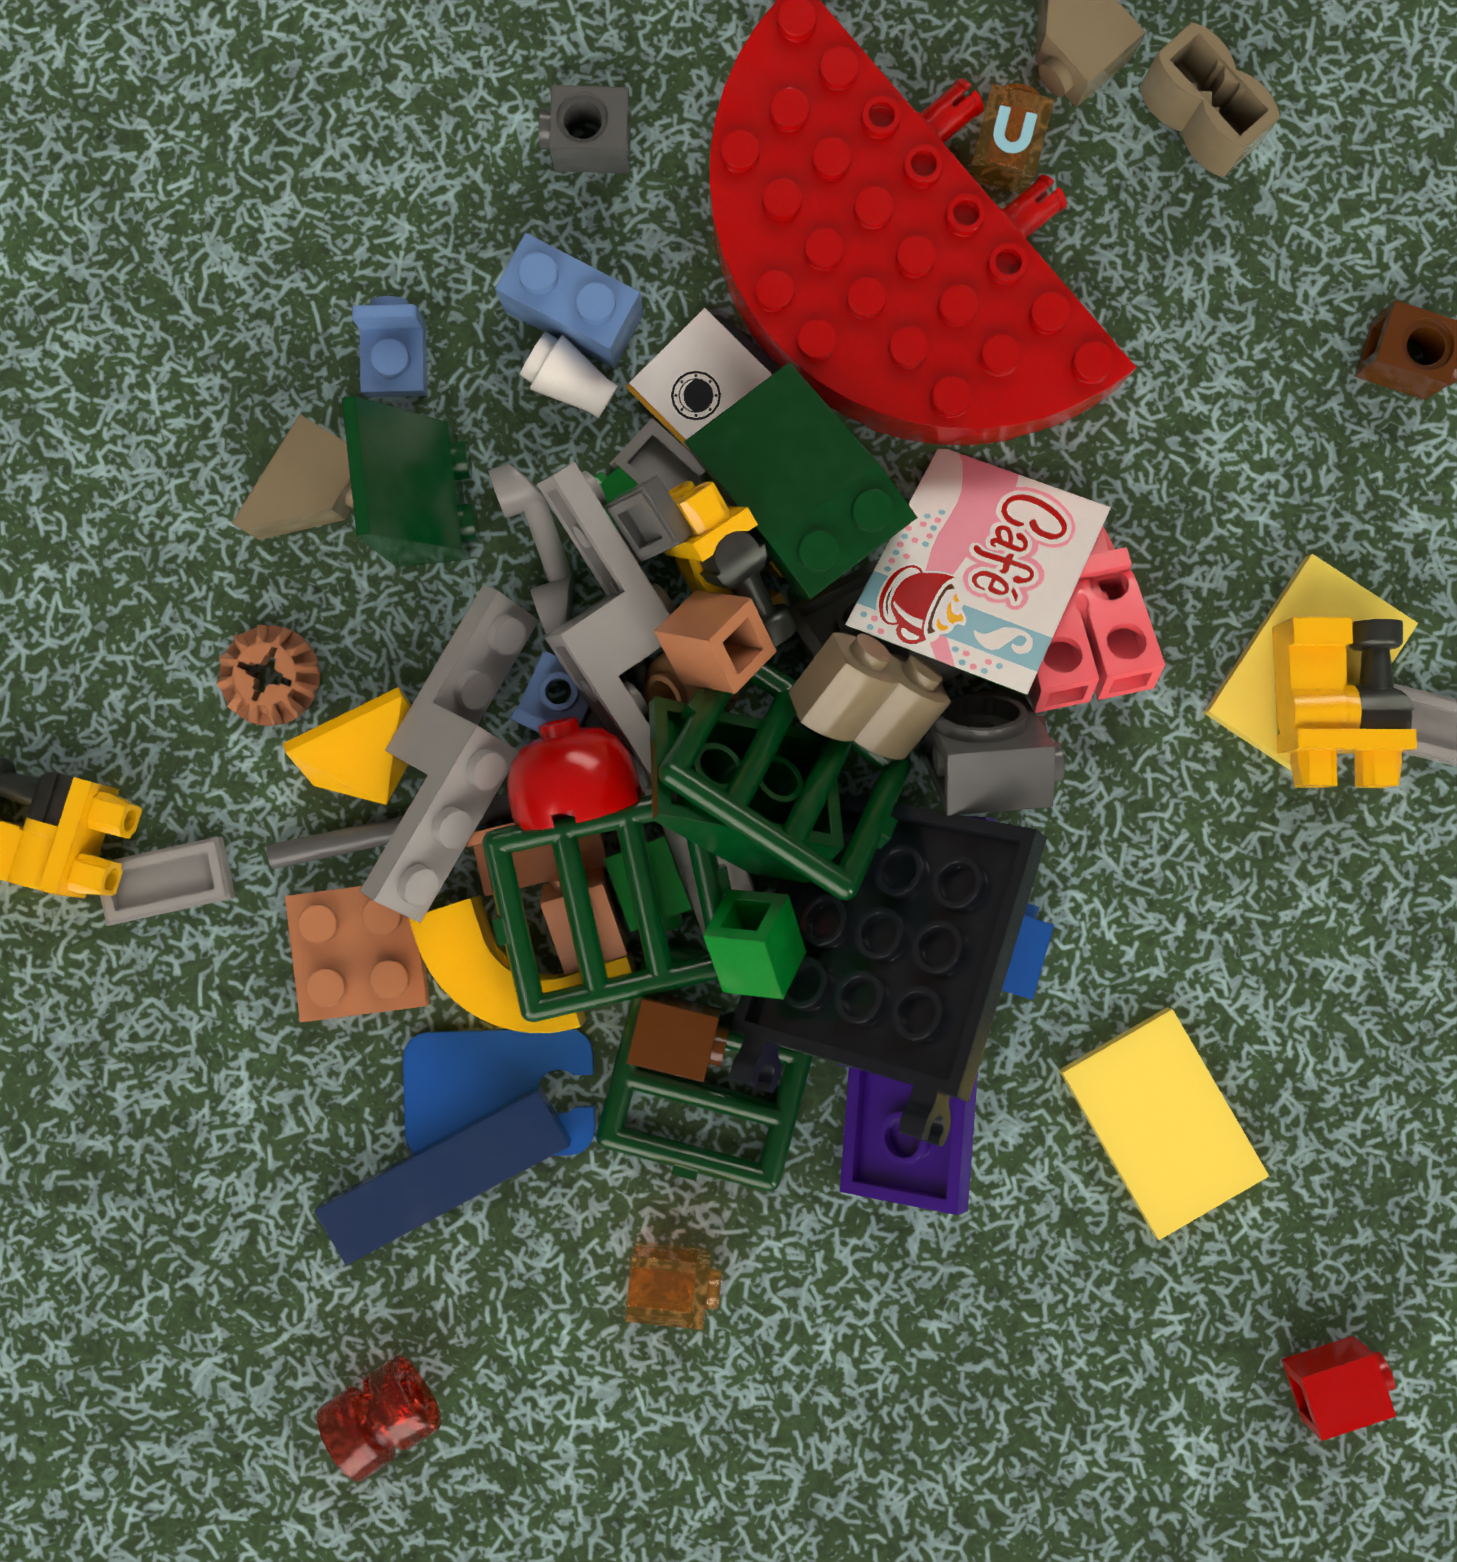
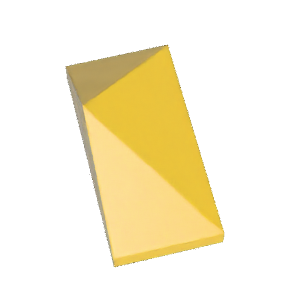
M397 687L284 742L285 753L313 786L387 805L409 764L385 751L412 705L401 689Z

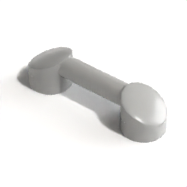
M504 464L488 470L490 479L504 516L509 518L523 512L525 514L548 579V583L531 588L530 590L546 635H549L571 620L575 595L574 576L546 498L518 469L510 464Z

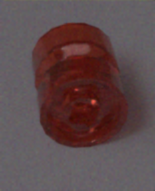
M396 1355L366 1375L363 1380L364 1389L358 1386H350L321 1405L317 1411V1425L328 1453L340 1470L356 1482L364 1481L392 1462L396 1455V1447L401 1450H410L438 1431L441 1426V1413L434 1395L412 1362L404 1356Z

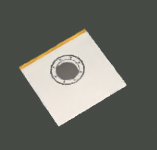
M704 308L625 387L687 448L684 444L685 440L772 374Z

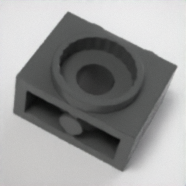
M967 694L949 698L951 701L949 706L923 736V761L947 816L1053 807L1054 782H1060L1064 777L1063 751L1059 742L1051 740L1047 733L1044 717L1035 714L1024 694L1004 696Z

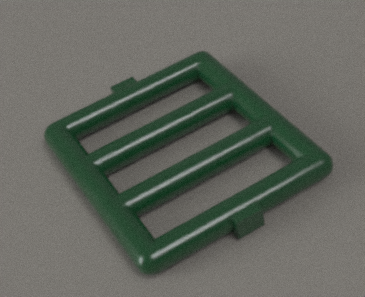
M766 662L749 679L750 682L773 696L774 700L726 791L692 770L691 767L733 693L705 688L702 691L698 688L680 715L686 722L659 768L658 775L660 781L836 898L850 900L855 897L877 847L881 848L890 840L898 822L891 814L912 766L910 758L907 756L905 759L898 760L883 757L867 750L855 741H839L827 737L782 829L748 806L797 713L789 695V691L796 683V680L769 662ZM852 749L882 769L838 866L806 845V842L848 753Z
M652 794L638 797L639 801L632 806L589 821L576 823L574 816L557 815L552 816L555 828L523 831L516 824L490 830L484 835L482 847L498 915L492 916V923L497 945L505 944L520 1013L526 1021L538 1022L718 979L710 954L672 963L643 823L654 821ZM617 830L647 969L608 978L577 838ZM687 839L706 929L727 890L731 889L727 866L718 863L717 855ZM551 844L582 984L543 993L512 853Z
M668 941L672 963L709 954L707 951ZM644 954L642 956L639 971L647 969ZM643 997L632 999L596 1132L597 1143L604 1149L672 1166L671 1175L696 1181L697 1174L699 1173L763 1191L777 1189L782 1179L813 1056L779 1046V1059L785 1065L775 1101L710 1083L627 1064ZM718 1020L717 1026L729 1028L725 1048L739 1052L744 1036L730 1030L732 1023ZM633 1091L768 1125L760 1162L624 1127Z

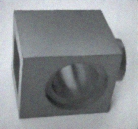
M551 85V108L540 109L539 144L540 149L550 150L555 171L630 174L632 111L628 87ZM581 123H593L600 127L594 136L587 139H578L570 135L572 129Z

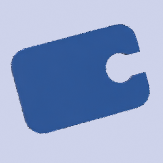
M577 1028L553 1033H526L509 1029L429 1031L418 1034L408 1042L403 1055L405 1138L408 1147L415 1153L538 1087L542 1077L550 1071L564 1070L574 1076L593 1075L594 1052L590 1039ZM595 1105L575 1106L570 1111L556 1112L571 1138V1143L569 1147L552 1156L579 1154L588 1148L594 1138L596 1129Z

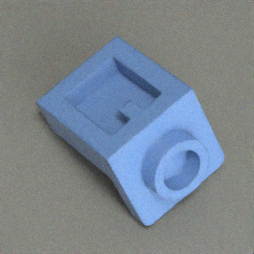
M379 296L372 298L370 305L352 306V320L360 329V388L363 396H427L426 321L417 306L409 304L404 298L395 296Z

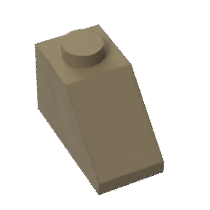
M1039 0L1035 62L1039 65V75L1050 92L1058 97L1066 95L1074 106L1078 107L1132 60L1146 32L1118 0Z
M300 414L235 516L232 524L254 538L262 540L345 520L351 509H353L346 442Z

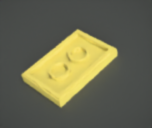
M1310 554L1303 559L1203 712L1290 771H1292L1290 754H1277V734H1280L1276 712L1272 627L1292 617H1352V622L1370 619L1402 620L1403 644L1396 649L1390 650L1392 664L1418 625L1416 621L1314 554ZM1349 645L1346 646L1347 684L1359 685L1362 651L1353 650Z
M1167 1007L1059 1069L1060 1074L1147 1225L1158 1240L1269 1177L1173 1009Z

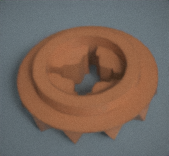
M257 625L245 633L234 635L232 644L224 654L219 656L221 664L220 677L216 684L222 690L227 707L250 723L264 726L288 723L298 718L309 708L318 692L320 667L314 650L303 637L285 627ZM270 657L276 659L274 669L282 673L283 678L292 680L290 686L281 683L279 686L268 684L263 693L258 690L260 680L251 676L252 672L244 669L246 664L266 666Z

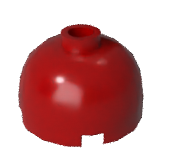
M576 716L561 718L539 725L540 738L521 747L511 763L507 780L509 805L514 824H518L523 831L555 828L552 814L553 816H574L576 823L596 819L632 806L639 801L638 796H643L637 768L629 749L618 736L603 728H580Z

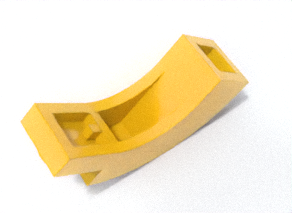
M480 895L429 911L425 914L421 923L408 918L422 959L433 978L457 1004L476 1017L502 1028L526 1033L567 1031L581 1027L585 1022L584 1011L538 1022H529L522 1017L508 956L497 945ZM628 952L627 956L605 962L608 978L637 971L631 952ZM580 971L567 975L565 973H539L543 993L582 984Z

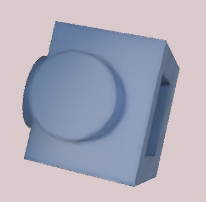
M544 650L518 708H515L510 720L539 733L538 726L543 723L576 716L579 727L585 728V722L591 709L557 656ZM557 681H565L571 687L570 698L562 704L552 703L548 696L550 686Z

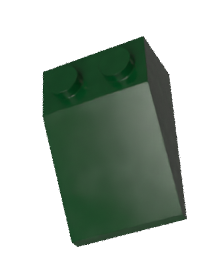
M790 362L684 441V444L730 506L749 508L758 524L749 532L758 544H765L767 556L800 600L813 598L918 518L876 459Z
M356 396L342 398L356 536L396 568L471 559L469 542L479 541V524L474 503L465 504L462 480L472 479V461L467 440L458 441L456 433L446 421Z
M654 696L649 702L653 820L747 873L808 883L809 879L660 781L658 775L659 768L686 722L680 715L687 703ZM723 711L691 769L726 791L763 719ZM790 725L748 807L783 829L827 737L814 730ZM837 779L806 842V845L830 861L844 849Z

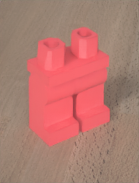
M1102 526L1029 690L1032 708L1035 713L1090 702L1094 690L1097 700L1154 689L1165 667V662L1133 572L1130 570L1132 563L1127 547L1114 549L1104 526Z

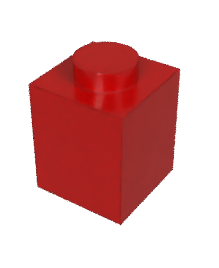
M1350 1336L1281 1359L1300 1418L1321 1441L1397 1417L1389 1392L1395 1390L1396 1386L1387 1361L1379 1351L1373 1352L1356 1337Z

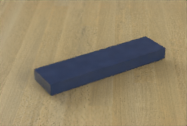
M541 1085L321 1202L314 1212L345 1265H348L570 1146L571 1138Z

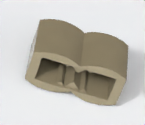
M1193 22L1158 52L1140 85L1144 102L1153 115L1166 126L1182 132L1184 143L1192 157L1203 168L1223 178L1258 147L1280 118L1278 107L1268 90L1252 76L1236 70L1232 55L1222 40L1206 27Z
M832 633L789 691L800 722L808 728L835 740L855 741L873 753L898 760L907 757L951 703L941 683L943 680L942 674L933 663L916 654L906 657L900 654L889 653L878 640L866 634H859L855 637L845 633Z

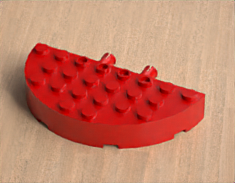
M776 0L755 26L736 58L725 83L718 106L710 149V212L716 253L718 254L721 270L732 301L749 332L763 351L780 368L790 362L831 410L834 409L846 417L865 424L867 428L905 440L937 445H979L1012 440L1018 436L1062 424L1092 408L1117 390L1137 367L1026 240L1055 214L1060 213L1067 207V200L1062 189L1058 187L1048 196L1047 189L1055 181L1051 177L1042 174L1004 209L999 208L944 145L948 139L973 118L978 117L984 112V105L978 92L974 90L966 98L964 93L970 89L971 84L965 79L959 78L952 84L951 88L919 113L913 109L820 0Z

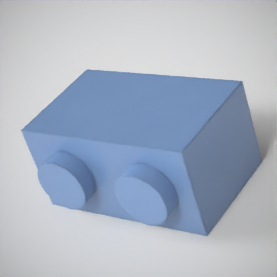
M526 232L495 288L506 313L543 332H548L557 339L564 335L579 351L614 369L644 315L639 291Z

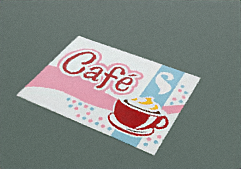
M937 449L909 502V506L918 518L889 540L845 625L1027 695L1111 507L955 451Z

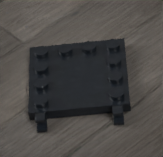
M839 793L844 849L831 860L838 866L869 798ZM896 804L891 814L893 818L898 820L893 834L881 848L877 847L860 888L852 899L840 900L812 881L802 883L785 879L778 880L775 893L789 894L806 954L783 1000L749 995L740 996L730 1030L743 1035L744 1040L733 1061L730 1079L773 1093L781 1073V1062L778 1055L780 1046L913 1086L900 1119L899 1132L943 1147L951 1123L950 1097L969 1102L1047 837L1033 828L956 814L947 816L946 812Z

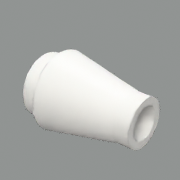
M544 332L520 372V376L532 383L530 390L588 411L597 418L601 416L618 388V385L608 380L564 335L557 339L548 332Z

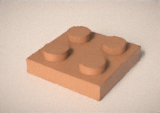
M362 886L285 896L300 1022L428 1006L430 998L426 966L416 944L409 917L373 901L360 892Z

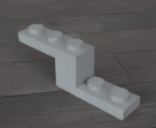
M573 462L542 480L537 486L607 596L544 638L571 680L577 686L580 694L602 728L618 736L629 749L637 768L641 788L647 796L652 794L650 725L644 717L649 713V709L636 687L629 681L622 683L618 676L662 647L654 630L676 609L662 587L655 583L651 585L638 564L640 560L604 510L603 506L606 505V497L599 483L589 472H581L576 463Z
M484 584L385 751L428 776L360 889V892L373 901L421 923L510 771L513 759L519 752L479 727L478 723L539 620L498 590Z

